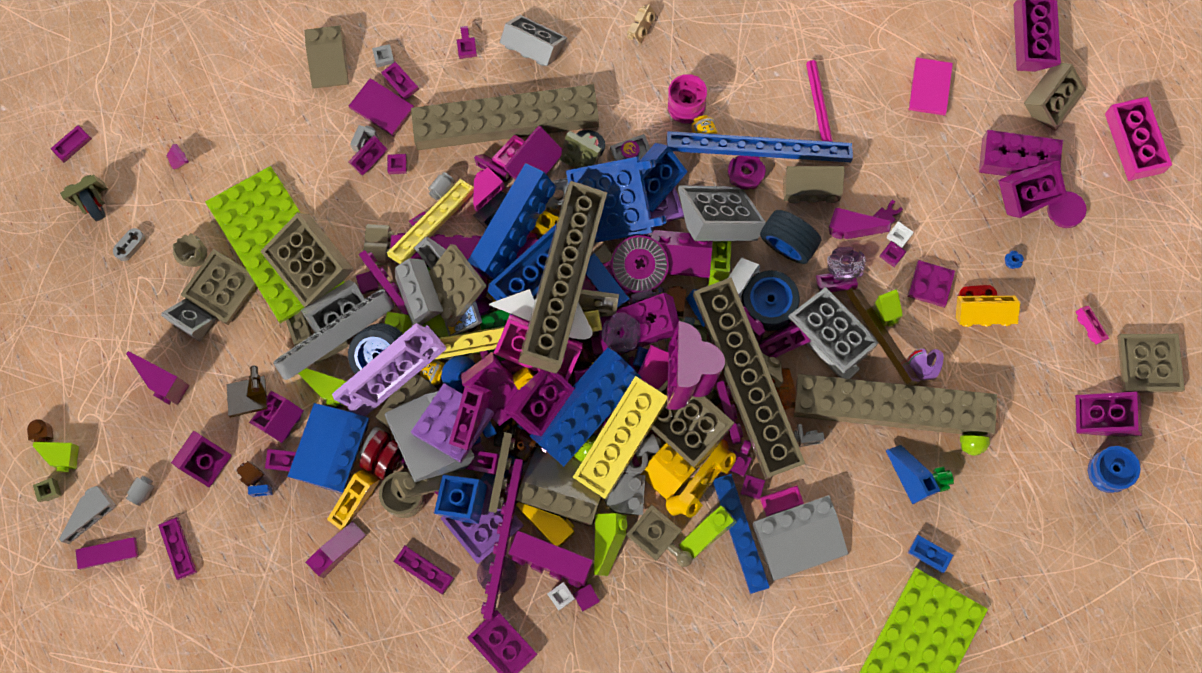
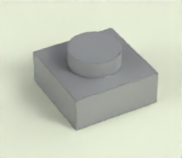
M390 44L372 48L377 68L394 63Z

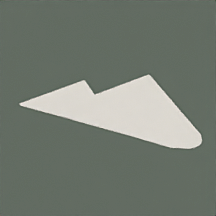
M530 289L492 302L489 305L530 321L535 300ZM578 302L569 337L583 340L592 336V329Z

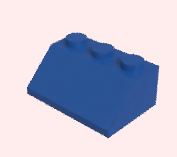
M655 143L640 160L642 162L654 159L656 167L642 170L650 212H653L688 172L670 147Z

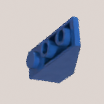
M902 445L886 450L912 504L926 500L940 492L932 473Z

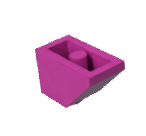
M489 167L485 170H480L474 179L473 205L476 212L499 191L505 188L503 181Z

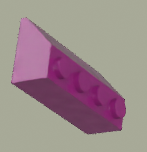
M1016 0L1013 4L1016 70L1036 72L1060 65L1057 0Z
M654 230L652 233L641 235L650 237L662 245L669 262L667 274L710 277L713 241H695L691 234L686 232ZM641 259L639 262L635 261V263L637 264L636 268H644V261Z

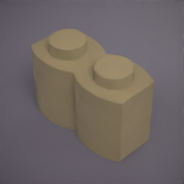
M366 225L363 251L371 252L377 259V262H375L377 265H388V261L391 260L387 252L390 250L391 235H394V231H391L389 225Z

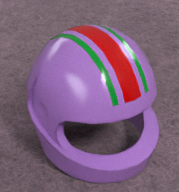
M917 349L908 356L907 361L921 381L934 380L940 373L944 356L943 352L938 349L932 350L928 355L925 349ZM935 357H936V362H935V364L932 366V363H933V361H934V359H935Z

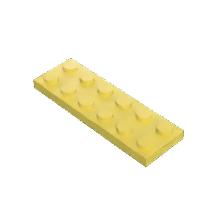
M635 376L573 478L604 499H607L666 405L667 396Z

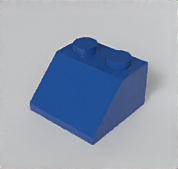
M443 475L434 514L461 522L479 524L488 485L479 479Z

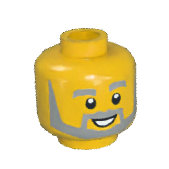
M708 115L695 118L691 125L693 133L717 134L714 119L708 117Z
M434 359L419 372V376L433 386L442 384L441 373L445 364Z

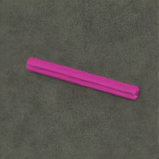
M809 60L806 66L821 140L833 142L817 62Z

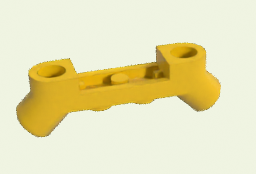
M721 440L680 495L667 498L666 508L671 515L684 514L689 518L695 516L703 506L699 499L721 471L726 474L730 471L736 461V455L729 451L727 441Z

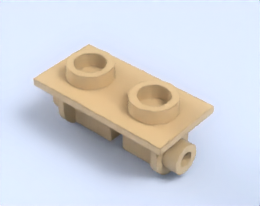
M650 4L647 7L642 6V8H639L634 18V21L639 23H632L627 31V38L630 40L636 38L640 45L656 16Z

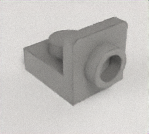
M359 125L350 143L353 151L358 152L368 141V138L372 136L379 138L376 130L367 125L365 127Z
M801 424L797 425L796 430L793 431L799 447L822 444L825 440L823 432L818 433L817 430L808 431L804 435Z

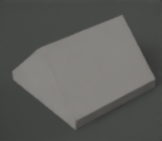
M187 299L182 300L161 314L168 322L199 342L216 321V317Z

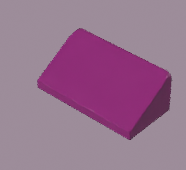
M479 154L474 157L476 166L483 170L489 167L500 179L508 182L511 175L493 163L492 158L485 154Z

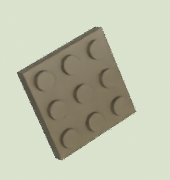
M450 244L429 272L443 309L440 315L449 327H454L486 288V284L458 247Z
M213 249L180 295L229 325L255 289L256 284L247 269Z
M1119 334L1117 336L1123 392H1183L1185 390L1178 334Z

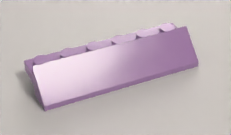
M416 323L332 394L333 398L348 406L349 412L365 417L444 352L446 346L428 325L422 327Z

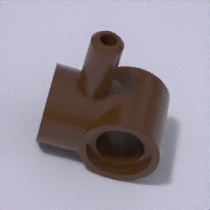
M522 429L515 440L513 450L509 453L526 463L530 455L537 448L538 443L530 437L531 434Z

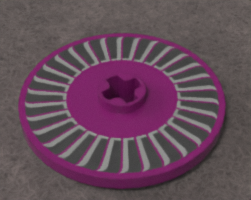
M641 235L629 237L623 240L613 252L611 259L612 274L618 284L628 291L634 293L652 291L663 282L668 272L669 262L666 251L660 243L650 237ZM640 259L643 260V265L645 267H640L639 269H637V264L635 263V261L639 262Z

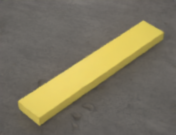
M460 179L387 252L388 257L399 264L409 259L416 252L414 247L425 237L430 238L474 193V187Z

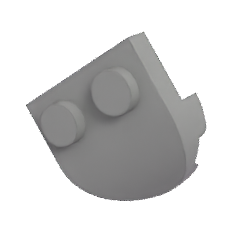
M622 474L609 497L604 499L605 504H607L612 512L643 515L645 475Z

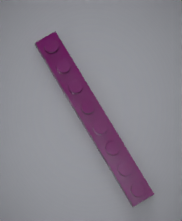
M515 459L514 464H510L509 468L511 481L506 484L505 495L508 496L506 503L503 502L501 514L504 516L503 521L499 522L497 534H500L499 541L495 542L493 554H496L495 561L491 562L489 574H492L491 581L487 582L485 594H488L487 601L483 602L481 614H484L483 618L493 621L517 503L516 498L524 467L523 460Z

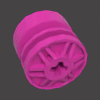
M692 74L676 77L668 88V112L670 116L677 122L691 124L695 118L704 115L707 100V87L704 81Z

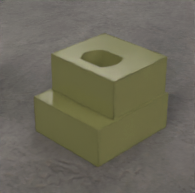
M53 478L33 485L38 502L50 501L62 496L58 482Z

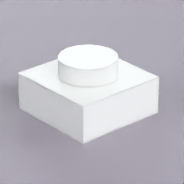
M898 221L886 238L903 248L914 232Z
M564 582L547 593L558 611L575 600Z

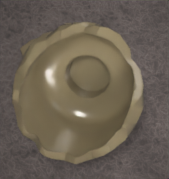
M190 233L189 236L183 235L182 238H178L177 242L173 244V255L179 264L197 267L204 263L207 257V248L199 237Z

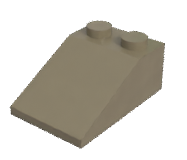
M341 25L304 30L312 88L349 85L345 35Z

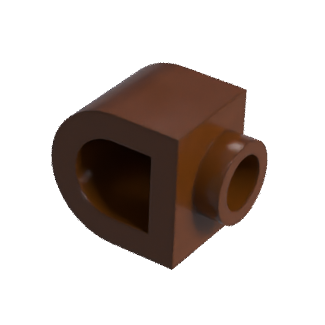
M40 419L29 423L27 427L29 441L47 442V440L54 439L53 429L49 423Z
M249 461L242 463L236 470L237 474L241 476L240 481L248 487L250 485L255 486L265 475Z

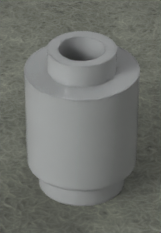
M445 172L442 175L439 174L428 187L429 195L435 200L441 199L454 186L455 180Z
M654 434L646 436L635 453L637 459L642 457L644 453L647 456L656 454L659 448L662 447L659 437H655Z
M143 475L141 478L136 477L127 492L128 496L126 499L138 506L142 502L145 503L154 488L152 485L153 481Z

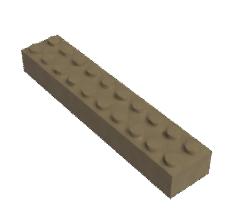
M594 84L411 108L414 142L417 150L510 139L514 134L518 137L530 136L537 126H541L547 134L599 127Z
M570 181L565 192L518 362L556 374L560 369L607 192Z
M732 277L694 291L693 296L711 342L724 355L725 365L723 372L765 479L805 464Z
M798 374L793 417L991 437L995 433L997 394Z

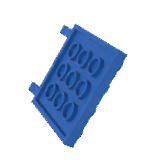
M639 156L566 171L568 184L570 181L607 192L596 233L598 236L596 242L654 232V226L667 223L666 216L651 219L642 170L656 167L654 159L640 162Z

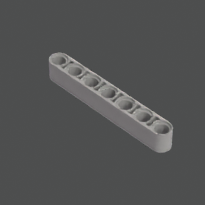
M381 289L278 357L273 364L284 380L290 379L385 315L395 305L386 290Z

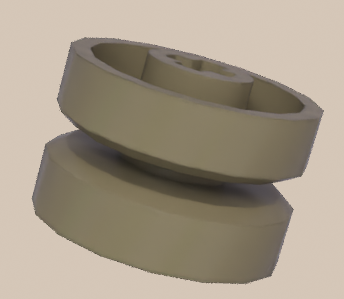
M395 472L388 475L379 488L381 505L390 514L398 518L415 516L422 510L426 502V494L406 499L400 496L394 481L408 474V472Z

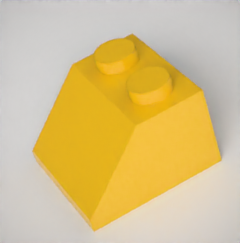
M666 443L653 456L646 469L639 475H645V481L667 500V498L674 496L694 475L696 469Z

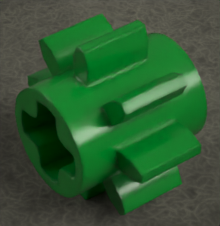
M944 466L933 470L934 473L932 475L940 492L950 489L949 485L954 484L952 472L950 470L945 471Z

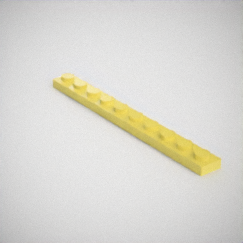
M599 310L583 312L592 332L602 330ZM505 326L440 337L439 339L446 346V350L435 359L495 349Z

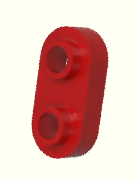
M976 285L963 287L959 291L958 296H966V293H970L972 296H986V291L990 292L991 296H997L998 294L997 290L991 285Z

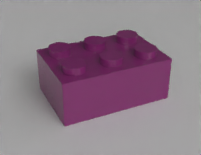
M491 352L464 372L461 377L464 387L475 384L492 390L487 408L494 412L492 418L500 426L511 418L503 409L518 389L514 385L513 375L497 356Z

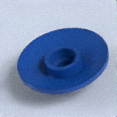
M461 355L449 359L442 369V383L463 394L465 387L462 385L460 375L474 366V361L469 357Z

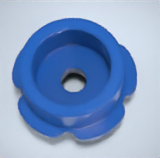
M1010 251L1009 254H1006L1005 264L1008 268L1018 269L1023 265L1024 258L1022 254H1019L1017 251Z

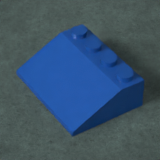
M314 403L287 477L343 494L370 422L369 418Z

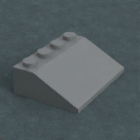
M730 186L678 187L686 227L695 241H757L760 237V232L766 222L743 189Z
M826 287L788 316L842 373H845L862 361L879 344L877 339Z
M438 391L425 394L385 413V418L414 482L468 468L474 458V454L470 449L462 463L411 434V430Z
M829 495L754 521L752 524L773 581L848 555L839 520Z

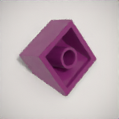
M270 391L267 396L268 409L256 412L249 423L282 443L290 435V430L300 420L304 410L288 399Z
M193 430L171 464L210 488L232 455Z

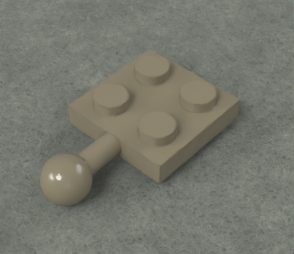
M653 505L646 510L626 534L629 539L655 561L667 549L677 557V563L680 566L687 567L692 563V555L688 551H681L672 543L682 530Z

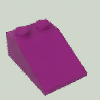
M1059 161L1022 170L998 180L1006 213L1017 218H1022L1067 196Z
M128 351L126 355L147 387L154 392L153 396L168 405L171 402L178 405L189 385L179 377Z
M541 369L513 395L503 410L529 434L542 437L574 391V388L558 372L556 374Z
M1138 392L1075 395L1077 434L1117 437L1142 436L1141 398Z

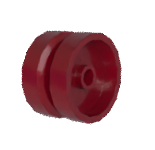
M383 430L376 432L362 454L360 468L367 472L375 470V475L382 480L394 473L401 461V457H403L395 438L391 440V435Z

